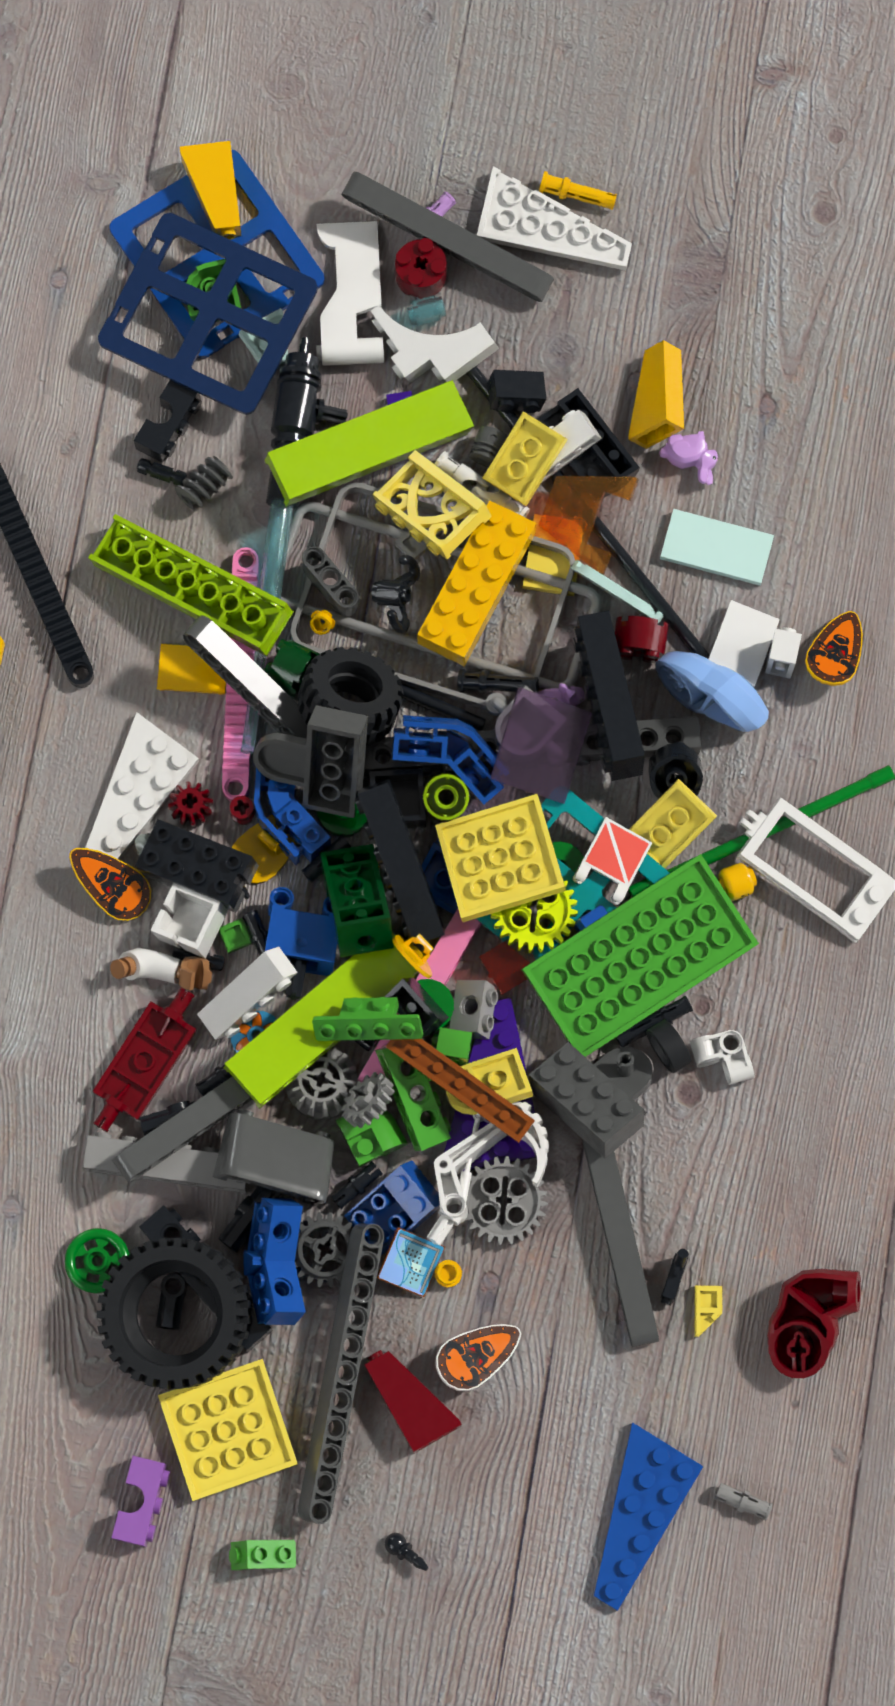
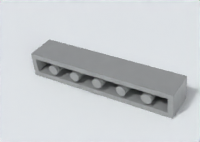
M96 1132L95 1136L88 1135L83 1163L84 1170L87 1172L123 1176L112 1160L123 1150L137 1142L138 1138L122 1136V1140L112 1139L111 1134ZM188 1144L138 1178L238 1193H246L248 1183L236 1182L237 1180L228 1178L226 1181L214 1178L213 1173L219 1149L203 1147L202 1151L192 1150V1146Z

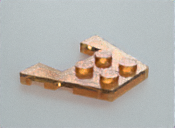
M556 476L539 526L565 547L569 548L571 552L591 568L604 575L612 553L587 544L604 495L608 493L631 501L639 479L636 477Z

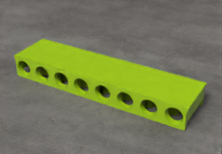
M453 380L272 450L267 453L264 461L266 465H269L287 507L408 459L415 450L423 453L466 436L474 427V424Z
M117 514L113 516L114 521L94 554H90L88 557L95 567L194 619L201 615L206 616L227 636L265 656L269 654L294 612L286 602Z
M395 945L392 949L353 955L224 1064V1069L234 1077L260 1109L341 1041L316 1040L312 1024L313 1017L339 1016L344 998L385 997L403 978H415L419 975V972L402 956Z

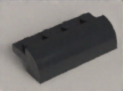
M579 388L559 400L557 406L536 420L548 427H555L562 422V417L572 410H575V412L580 410L586 414L602 439L567 465L595 502L598 503L612 492H618L637 475L640 467Z

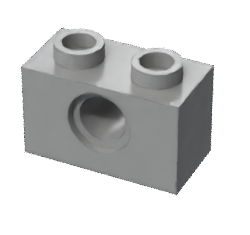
M457 980L454 995V1011L449 1029L472 1032V1039L489 1040L490 1033L494 1027V1007L498 1001L497 987L486 980Z

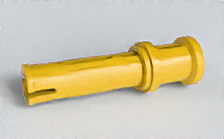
M544 171L539 192L542 194L544 192L554 194L562 200L568 197L613 210L617 194L573 183L569 177L563 179L549 175L547 171Z

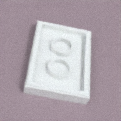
M731 600L708 659L717 665L725 666L737 672L755 687L780 619Z

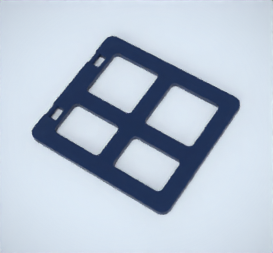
M166 213L160 218L152 233V237L121 291L110 316L104 323L98 335V342L107 351L241 414L249 415L256 410L318 291L317 283L313 278L191 221L173 213ZM175 238H182L226 260L210 291H202L159 270V266ZM157 240L164 242L159 254L151 252ZM248 269L295 292L278 324H273L227 301L243 270ZM150 288L199 310L182 346L173 359L165 357L123 336L142 298ZM121 308L128 311L122 323L115 321ZM216 321L226 322L268 343L243 391L231 388L192 369Z

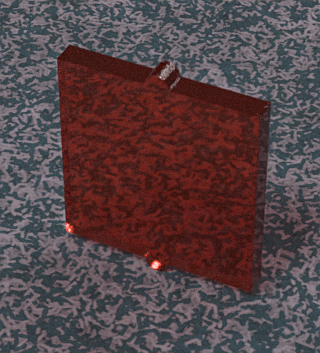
M509 939L479 956L489 973L488 978L493 979L501 994L527 980L521 969L536 960L532 954L533 950L531 953L528 952L527 945H524L519 951L518 942L515 941L509 946Z

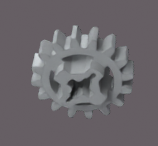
M374 1072L371 1078L366 1075L362 1083L358 1081L357 1086L354 1085L349 1090L351 1095L344 1099L347 1104L341 1108L344 1111L342 1116L353 1127L358 1126L362 1128L365 1123L368 1126L371 1125L372 1119L378 1120L379 1114L382 1115L387 1110L385 1105L392 1102L389 1096L395 1092L392 1089L394 1084L382 1073L378 1075Z

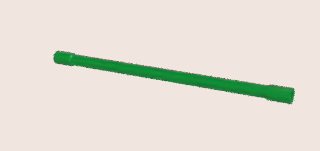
M887 765L868 774L863 779L798 808V810L809 818L870 789L878 788L895 780L894 772ZM781 816L766 838L795 825V823L786 816ZM743 834L701 855L706 863L710 865L740 851L749 837ZM691 858V859H689V860H687V861H685V862H683V863H681V864H679V865H676V866H674V867L668 869L667 871L670 872V873H672L673 871H675V870L678 869L679 867L683 866L684 864H686L687 862H689V861L692 860L693 858ZM645 878L630 885L628 892L631 898L652 886L653 883Z

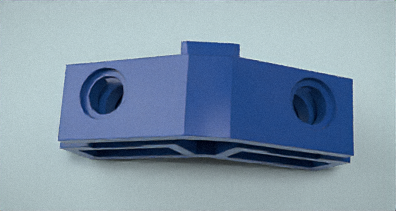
M403 715L402 722L405 728H394L392 760L448 764L483 805L504 788L503 781L499 777L502 774L504 776L509 774L508 767L472 726L458 719ZM411 727L412 729L417 730H433L432 733L412 732L409 731V728ZM451 730H456L471 737L479 748L475 750L465 737ZM483 755L495 771L490 772L479 757Z
M256 768L254 812L259 826L280 843L281 850L295 866L300 863L302 855L312 862L321 850L324 851L331 845V837L295 799L296 785L273 780L265 782L266 777ZM261 791H267L268 803L276 819L278 830L264 815L260 803ZM286 834H288L297 843L299 848L293 842L289 843V841L286 839L288 838Z
M262 1198L261 1202H255L248 1250L244 1251L243 1256L244 1275H248L258 1324L295 1325L306 1313L295 1265L303 1206L291 1198Z

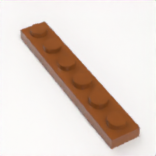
M392 1039L385 1046L518 1143L534 1123V1119L423 1039Z

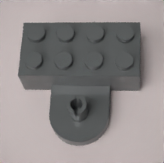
M316 705L307 725V739L282 733L265 735L258 741L254 750V764L260 773L273 781L304 787L303 808L354 818L358 810L355 799L359 797L358 791L363 788L368 716Z
M567 1042L529 1074V1084L533 1095L605 1159L644 1126V1109L635 1100L649 1088L652 1082L653 1070L650 1059L636 1048H615L592 1064Z

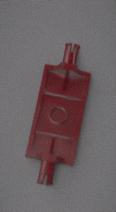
M180 987L169 1007L166 1006L165 1008L150 1001L92 1091L95 1095L105 1100L104 1102L106 1103L93 1122L96 1127L108 1132L119 1112H124L137 1121L140 1120L139 1117H142L197 1031L196 1028L182 1020L184 1018L182 1016L184 1011L195 997L191 992H186V989Z

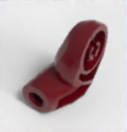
M823 1268L802 1270L783 1282L778 1305L769 1319L767 1335L768 1352L772 1364L781 1374L790 1378L804 1379L815 1375L825 1365L839 1335L838 1319L856 1313L860 1309L861 1277L859 1271Z

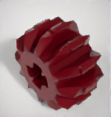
M187 781L186 789L183 790L180 785H177L176 790L179 794L170 793L169 795L170 799L174 802L169 803L168 808L169 810H175L171 816L173 819L180 818V825L182 826L186 824L187 820H190L191 827H195L196 819L204 823L205 818L203 814H212V810L208 806L213 805V799L207 798L210 794L208 789L201 791V783H197L192 788L190 781ZM188 800H194L193 808L191 809L187 806Z

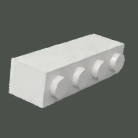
M572 410L562 417V422L557 426L549 427L568 440L542 482L602 439L586 414L582 411L577 410L575 412V410Z
M280 947L267 950L198 1012L197 1015L215 1040L225 1036L229 1039L241 1030L239 1026L243 1022L247 1023L257 1016L256 1010L258 1008H263L275 999L273 995L277 991L281 992L292 984L290 979L298 972Z

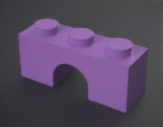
M132 1456L126 1484L139 1487L144 1494V1502L142 1507L136 1512L118 1511L112 1539L144 1547L147 1546V1542L153 1541L156 1526L152 1525L154 1514H160L163 1498H159L161 1487L167 1486L170 1471L166 1470L167 1465L165 1463Z

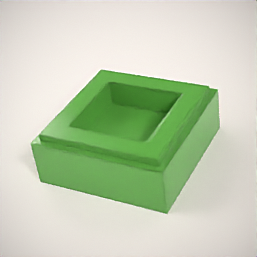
M242 918L220 927L218 932L228 954L251 945L249 940L251 937Z

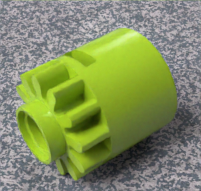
M449 772L433 777L426 785L423 794L424 805L428 812L441 820H451L459 817L466 810L470 799L468 786L458 775ZM443 789L451 790L454 794V800L450 803L443 802L439 796L440 791Z

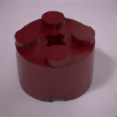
M429 238L406 243L397 252L395 259L396 282L400 290L404 294L418 297V299L433 297L441 291L446 280L447 271L446 257L442 249Z
M622 616L616 618L614 633L621 659L632 660V656L643 657V662L656 663L659 658L665 655L668 623L664 622L663 626L658 625V619L642 616H628V621H621Z

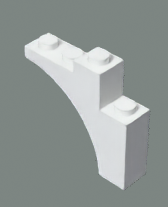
M379 305L371 310L375 317L372 320L373 324L380 333L386 332L389 336L386 342L392 351L396 353L391 357L395 363L392 369L400 380L405 377L409 383L413 382L430 368H432L431 370L439 381L444 379L446 382L451 380L455 382L499 349L481 322L458 333L429 335L400 325L390 318Z

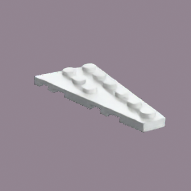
M493 166L477 236L491 243L626 271L632 243L607 229L599 228L590 223V220L584 216L580 217L574 214L566 206L537 190H531L522 185L521 181L501 173V170Z
M137 712L85 847L101 851L119 860L134 843L136 837L142 833L170 798V793L176 791V786L184 781L199 762L198 757Z

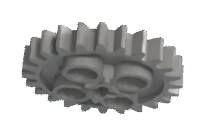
M506 1156L504 1163L500 1164L499 1159L495 1157L494 1165H490L487 1160H484L485 1169L481 1170L477 1166L474 1167L477 1175L476 1177L471 1176L466 1204L469 1214L465 1220H473L469 1229L473 1230L478 1227L480 1229L478 1233L479 1238L487 1233L489 1243L494 1236L498 1237L499 1245L502 1244L504 1238H508L510 1245L513 1244V1236L516 1235L523 1241L522 1232L526 1231L532 1235L533 1232L530 1226L533 1224L540 1227L541 1224L536 1218L537 1216L545 1217L546 1215L539 1210L540 1207L548 1205L547 1202L541 1201L540 1198L547 1194V1191H539V1187L544 1181H541L539 1186L535 1187L532 1180L536 1171L531 1174L527 1172L530 1164H526L523 1168L519 1167L520 1159L518 1158L514 1164H510L509 1156ZM507 1176V1198L511 1199L512 1202L506 1205L505 1223L500 1225L501 1205L496 1202V1198L501 1197L503 1177ZM488 1178L496 1179L499 1183L498 1191L492 1194L487 1193L483 1188L485 1180ZM520 1180L525 1183L526 1192L523 1195L516 1196L511 1192L510 1186L514 1181ZM487 1205H491L497 1210V1216L492 1221H487L481 1216V1210ZM517 1207L523 1211L524 1219L520 1223H513L508 1218V1213L512 1208Z

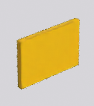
M161 644L157 690L225 694L226 681L189 646Z

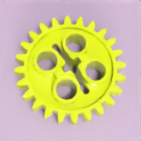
M567 880L564 881L565 888L567 887V884H568V881H567ZM574 890L554 894L556 900L552 903H547L542 898L537 900L536 909L538 911L535 917L534 932H530L532 914L530 908L532 902L492 913L491 919H499L494 924V929H503L500 938L509 936V946L515 941L518 942L519 951L524 945H527L529 953L532 952L534 946H537L539 952L542 953L545 944L552 950L554 948V940L559 944L563 943L561 934L565 936L570 935L571 931L566 926H575L576 922L569 918L576 917L578 914L577 910L571 909L577 905V900L569 899L574 894ZM516 916H522L527 923L524 926H516L512 919ZM545 918L552 921L553 927L544 929L540 926L539 921Z

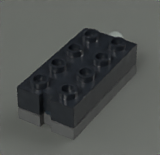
M157 819L152 832L138 835L135 839V847L139 854L135 867L144 877L169 887L176 883L221 901L227 910L237 913L245 896V893L242 891L244 884L250 885L259 867L254 858L248 854Z

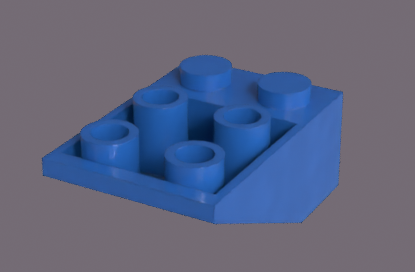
M411 1160L395 1169L348 1211L344 1217L349 1223H352V1227L359 1223L377 1224L383 1229L382 1256L387 1252L397 1227L412 1232L440 1208L439 1193ZM368 1229L365 1232L366 1242H368L370 1238V1233Z

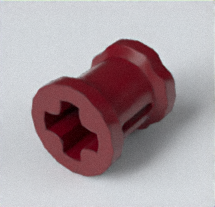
M237 796L231 801L230 812L233 821L240 825L249 824L255 816L252 801L246 796ZM240 806H244V809L246 810V811H245L246 814H244V815H241V814H240V812H239V807H240Z

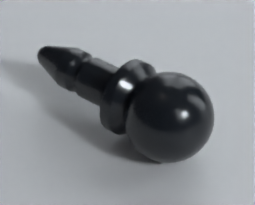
M391 1533L385 1539V1549L388 1553L397 1555L399 1560L405 1558L418 1569L428 1570L424 1559L418 1557V1554L411 1550L412 1544L407 1543L402 1534Z

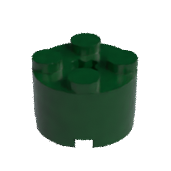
M282 639L276 648L277 655L273 663L269 662L264 672L292 699L298 701V692L307 666L320 653L292 640L286 641Z

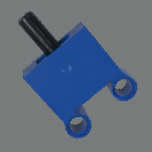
M278 887L271 891L269 898L268 914L270 916L265 951L280 947L298 972L290 979L292 984L286 988V997L296 1000L302 996L305 973L329 976L333 973L337 949L334 916L331 913L332 907L329 897L323 902L321 914L292 910L294 901L292 891L285 887Z

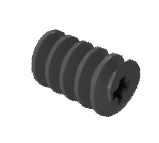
M215 456L213 458L207 457L205 459L206 465L199 464L197 466L198 472L192 471L190 473L191 479L184 478L182 480L183 486L177 485L175 487L176 494L193 511H195L194 504L201 508L204 506L201 501L202 497L207 500L211 499L208 493L209 490L218 493L216 483L222 486L226 485L223 480L224 476L233 479L226 465Z

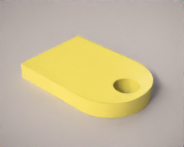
M517 1048L460 1066L510 1103L533 1097L532 1089ZM446 1091L449 1103L455 1110L469 1115L478 1114Z

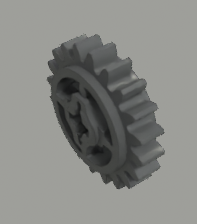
M319 1212L317 1213V1221L314 1222L310 1216H307L306 1221L308 1225L304 1226L300 1223L299 1230L301 1233L298 1236L295 1265L296 1269H301L298 1278H302L304 1275L308 1276L307 1285H310L315 1279L317 1280L318 1288H321L323 1281H326L328 1287L332 1288L334 1279L341 1285L346 1255L341 1253L336 1246V1238L340 1234L348 1249L349 1230L352 1223L350 1222L343 1226L341 1224L343 1216L333 1221L331 1212H329L327 1219L323 1220ZM319 1229H330L327 1235L321 1239H313L308 1236ZM330 1239L329 1251L332 1254H326L321 1261H318L321 1250L317 1247H323ZM303 1246L309 1248L314 1255L311 1267L303 1257ZM327 1262L341 1264L334 1271L320 1272L323 1265Z

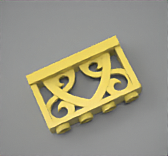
M415 450L408 457L409 461L378 492L375 491L372 494L377 502L375 507L384 516L387 514L392 516L393 522L399 528L404 529L406 527L410 530V535L417 542L424 541L427 544V548L435 556L440 554L445 559H448L451 556L450 554L482 522L485 524L492 516L482 500ZM414 476L411 485L406 484ZM432 483L433 488L431 490L425 491L427 490L426 486ZM398 491H408V495L401 493L396 496L397 499H402L401 503L393 504L391 502V498ZM442 492L445 493L441 501V508L444 514L426 517L418 516L419 496L428 498L437 496ZM452 501L457 502L455 506H450L452 511L449 512L447 508L448 504ZM465 518L459 525L457 524V521ZM452 524L453 531L445 539H438L436 537L438 531H444L446 535L448 531L446 525Z

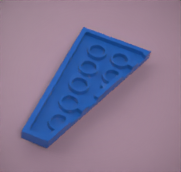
M633 1422L594 1591V1597L616 1611L619 1610L704 1467Z

